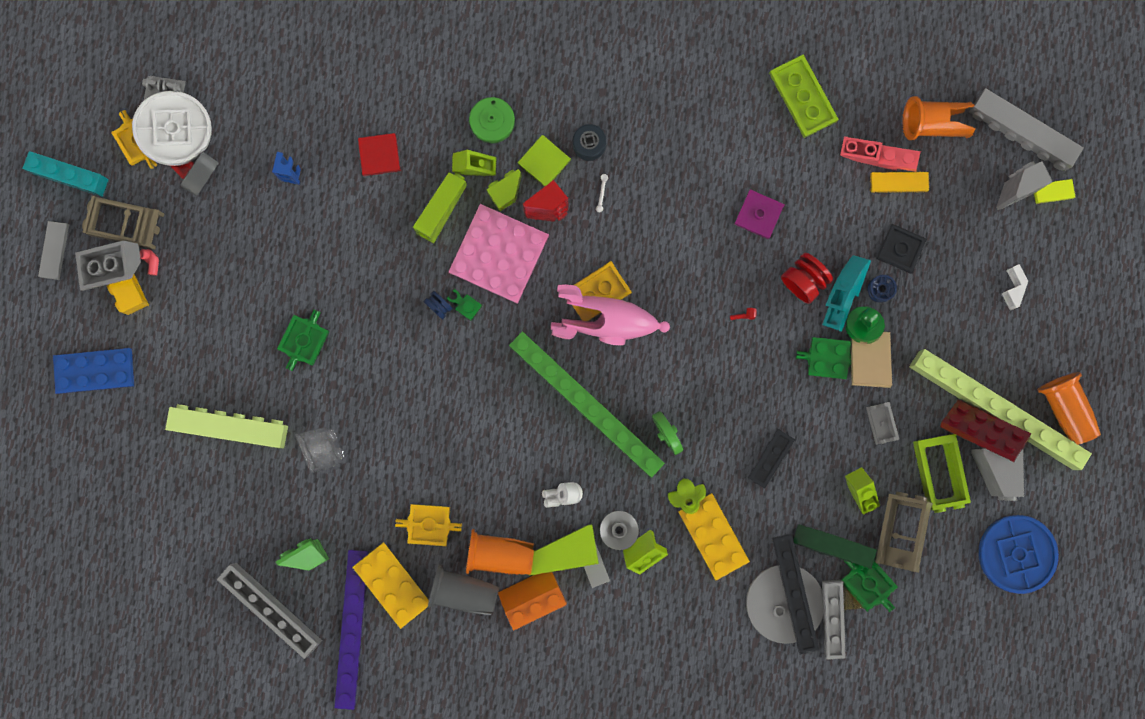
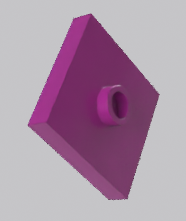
M750 189L734 225L769 240L785 204Z

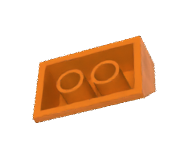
M553 572L533 575L498 592L504 612L513 631L567 605Z

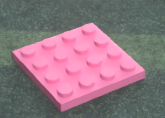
M480 204L450 267L449 273L518 304L549 234Z

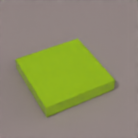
M542 135L520 159L518 165L545 187L558 176L571 161V158Z

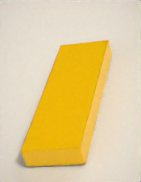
M872 172L870 174L871 192L929 191L928 172Z

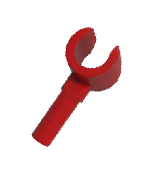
M747 308L746 314L730 315V320L742 318L753 320L756 318L757 309Z

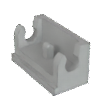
M890 402L866 407L875 444L899 440Z

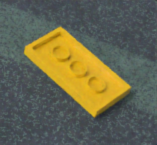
M712 493L700 501V507L696 513L688 514L683 512V510L678 511L715 580L750 562Z
M384 542L352 567L400 629L427 608L429 599Z

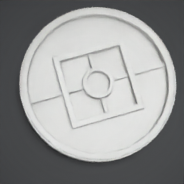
M164 91L148 97L139 105L132 121L133 136L139 149L151 160L164 165H183L195 160L208 147L212 134L211 121L204 106L194 97L178 91Z

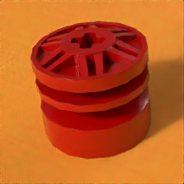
M803 253L800 259L795 261L796 268L789 267L781 275V280L797 298L810 304L819 295L818 289L824 290L826 284H830L833 281V277L818 259L809 253Z

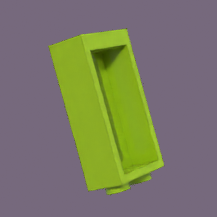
M956 434L913 441L924 495L928 502L933 503L931 510H934V513L945 512L947 507L953 506V509L965 508V504L971 503ZM942 445L944 448L953 489L952 497L939 500L935 497L925 451L926 447Z

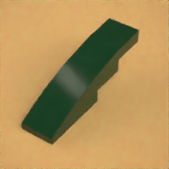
M798 524L793 537L794 544L846 562H852L868 569L872 568L877 552L876 549Z

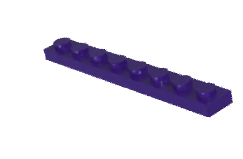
M348 550L334 706L337 709H355L366 584L352 567L367 556L369 551Z

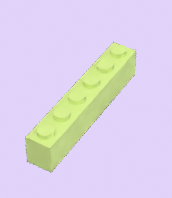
M177 404L176 408L169 407L165 430L276 448L285 447L288 426L283 425V421L272 419L271 423L264 422V418L255 416L252 417V420L245 419V415L236 413L233 414V417L226 416L227 412L215 410L214 414L207 413L208 409L196 407L195 411L188 410L189 406Z

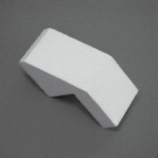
M1020 264L1007 270L1015 287L1003 292L1002 295L1010 310L1020 307L1028 283Z

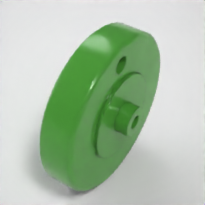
M488 97L480 100L473 106L469 116V123L473 134L479 140L486 143H499L508 138L512 133L515 118L513 110L507 102L500 98Z
M661 411L653 414L652 419L659 431L657 436L660 441H665L674 455L683 452V447L676 435L678 432L676 427L670 425Z

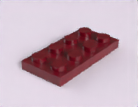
M959 399L945 416L940 426L1012 462H1015L1032 434Z

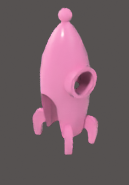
M558 285L557 287L558 297L566 298L567 304L601 311V316L594 322L562 319V323L551 322L550 329L552 330V335L558 338L572 339L577 332L599 337L600 341L607 344L625 345L626 339L642 337L655 332L657 329L663 333L670 329L668 322L663 321L659 323L654 316L635 304L607 297L582 296L581 290L574 285Z

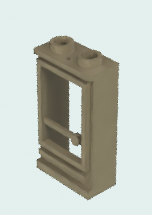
M95 196L91 197L87 204L88 213L86 219L82 223L83 233L115 242L124 240L138 243L139 247L156 249V246L152 244L154 234L158 235L160 232V228L156 226L158 216L164 217V213L156 209ZM101 204L127 209L124 212L125 219L120 236L95 230ZM130 210L139 212L133 238L124 237L128 217L131 215Z
M896 491V495L889 494L875 563L919 573L927 525L933 503L928 502L927 498L915 495V499L908 498L907 493ZM898 504L922 509L916 539L901 536L898 533L892 534ZM891 536L895 539L901 538L915 541L914 552L889 547Z

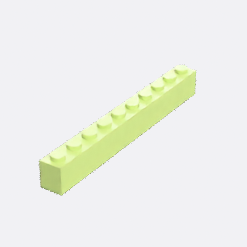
M926 349L919 351L909 366L965 403L1032 433L1028 440L1029 443L1072 470H1082L1092 454Z

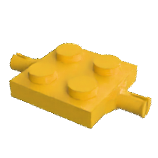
M123 110L122 113H119V116L124 123L120 128L111 132L130 165L133 166L142 160H146L150 169L154 168V166L156 167L157 163L148 158L136 144L132 131L133 119H130L126 110Z
M411 504L408 519H396L395 521L398 522L395 524V527H407L408 544L447 546L449 532L462 531V528H455L462 527V523H451L449 518L450 507Z

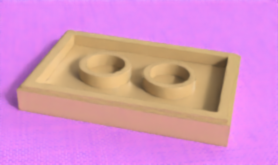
M883 332L882 336L871 344L861 341L859 343L851 338L852 385L891 388L890 332Z

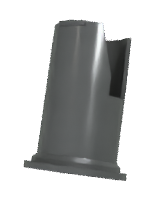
M442 564L438 565L427 608L430 609L431 606L438 605L468 613L492 615L499 587L480 579L446 571L441 567Z

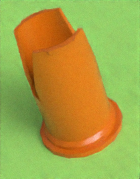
M917 96L910 97L903 112L904 135L908 140H915L918 136L970 138L975 128L957 121H950V117L964 113L966 108L974 107L975 105L972 102L921 101Z
M1080 372L1059 377L1037 389L1039 393L1046 395L1059 425L1067 437L1077 445L1091 441L1101 435L1094 412L1079 382L1082 376Z
M472 529L466 574H469V571L481 570L505 574L531 575L534 544L511 538L479 535L475 532V529Z

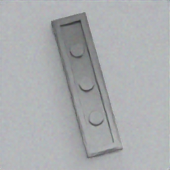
M822 581L825 659L846 658L843 581Z

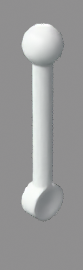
M606 174L601 175L602 184L599 203L596 207L597 212L603 211V195L605 183L608 180Z

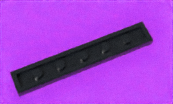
M792 534L773 537V546L798 652L801 655L818 651L819 646Z

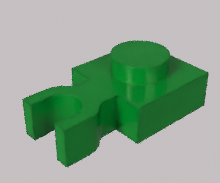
M454 289L453 292L457 294V298L452 300L448 297L447 300L451 303H457L456 310L472 321L482 305L467 294L462 298L460 293Z

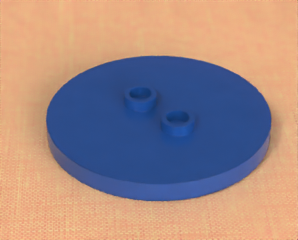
M1010 515L996 520L986 529L979 544V561L984 574L995 586L1011 593L1025 594L1042 588L1050 581L1058 565L1059 554L1054 536L1043 523L1028 516Z

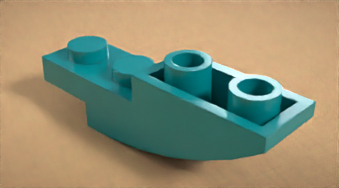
M855 255L849 259L829 295L825 305L828 306V310L822 325L842 332L854 297L859 296L871 260Z

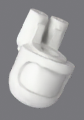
M575 482L559 484L557 489L543 490L542 496L546 498L544 506L558 507L560 504H576L582 499V488Z

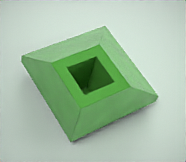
M310 538L297 544L298 549H289L280 554L281 559L276 561V563L285 567L312 570L329 560V557L319 540H312Z

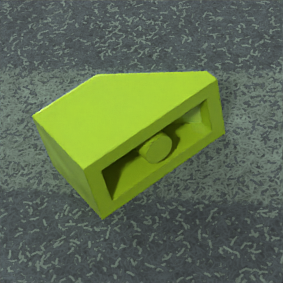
M471 150L453 153L452 172L462 175L496 176V157Z

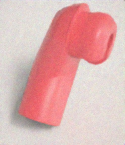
M140 250V258L148 264L147 274L157 276L158 257L152 250Z

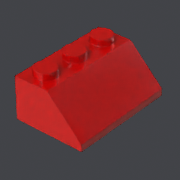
M553 180L523 203L524 214L528 219L552 222L558 219L560 221L568 214V197Z

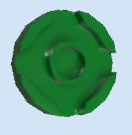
M866 306L853 309L846 319V332L856 342L860 343L861 341L871 344L877 341L884 332V319L873 308Z

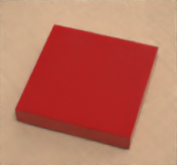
M395 133L358 138L363 176L401 171Z

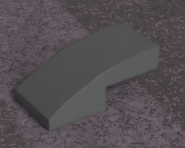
M201 152L180 183V186L197 196L219 162Z

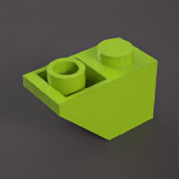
M519 169L509 171L504 175V179L496 180L488 186L487 193L500 212L516 202L521 180Z
M862 467L845 476L847 486L863 515L880 506L874 482Z

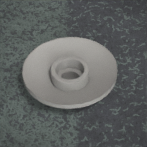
M624 511L611 512L603 519L600 525V535L603 542L615 550H624L631 547L639 534L637 521L632 515ZM616 527H622L623 532L617 534L615 532Z

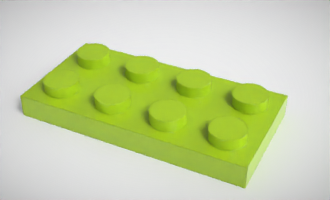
M804 54L769 72L804 138L839 120Z

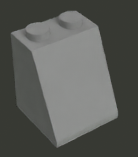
M987 449L971 450V454L991 496H998V500L1017 501V497H1024L1023 449L1015 462Z

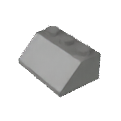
M1034 161L1030 162L1009 176L1010 179L1004 183L996 208L1001 210L1052 183L1053 181L1043 162L1041 161L1037 164Z
M124 240L75 253L81 291L129 280L141 263L138 243Z

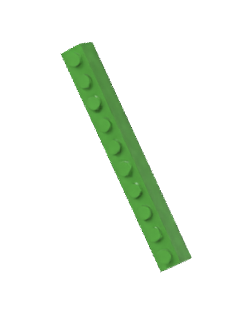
M521 332L509 345L516 354L650 478L665 464L524 332Z

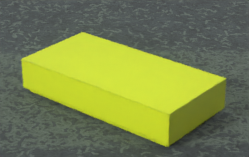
M1072 179L1054 181L1034 193L1036 204L1074 199L1075 192Z

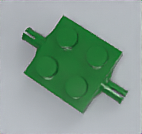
M313 309L309 319H302L293 315L277 348L290 357L285 367L286 369L293 371L297 361L314 365L330 332L321 328L316 323L321 312Z
M812 337L811 347L808 352L797 351L796 354L804 356L796 355V359L807 360L808 375L847 379L848 368L851 364V341Z
M875 560L871 569L844 561L851 568V571L842 579L843 585L867 612L880 604L889 613L896 608L888 600V597L898 586L875 563Z

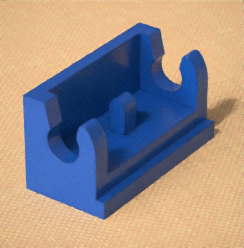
M277 152L272 172L280 181L298 185L300 183V166L297 165L296 172L292 170V157H289L287 161L283 153Z

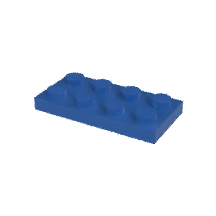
M131 348L53 356L55 394L134 387Z

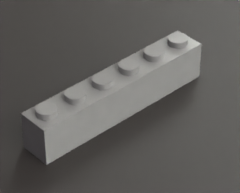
M986 88L979 94L974 102L975 106L971 107L969 111L974 119L986 122L992 130H999L1005 134L1007 139L1019 142L1023 149L1032 150L1037 153L1040 159L1053 163V166L1058 170L1066 171L1073 167L1084 148Z
M230 564L218 577L217 580L304 659L322 642L314 632L239 564Z

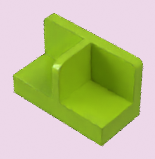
M651 530L640 536L631 547L623 550L626 568L639 575L668 555L667 549L656 543L654 533Z

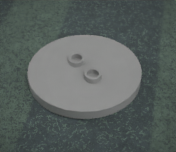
M774 565L760 572L750 584L746 596L747 614L754 628L767 639L783 644L795 643L796 639L779 567ZM800 568L814 630H816L823 618L822 589L810 573Z

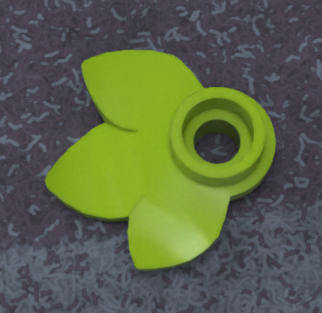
M683 478L678 483L677 491L668 493V499L674 507L681 508L685 513L694 514L700 507V501L706 496V488L704 484L694 486L689 479Z

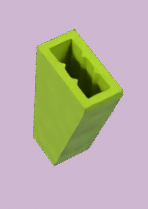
M450 172L447 174L413 226L417 235L432 243L436 241L467 186L462 175Z
M588 524L535 550L531 575L599 564L592 524Z

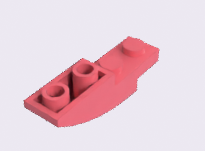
M844 137L840 156L897 171V169L916 172L921 151L884 146L881 142Z

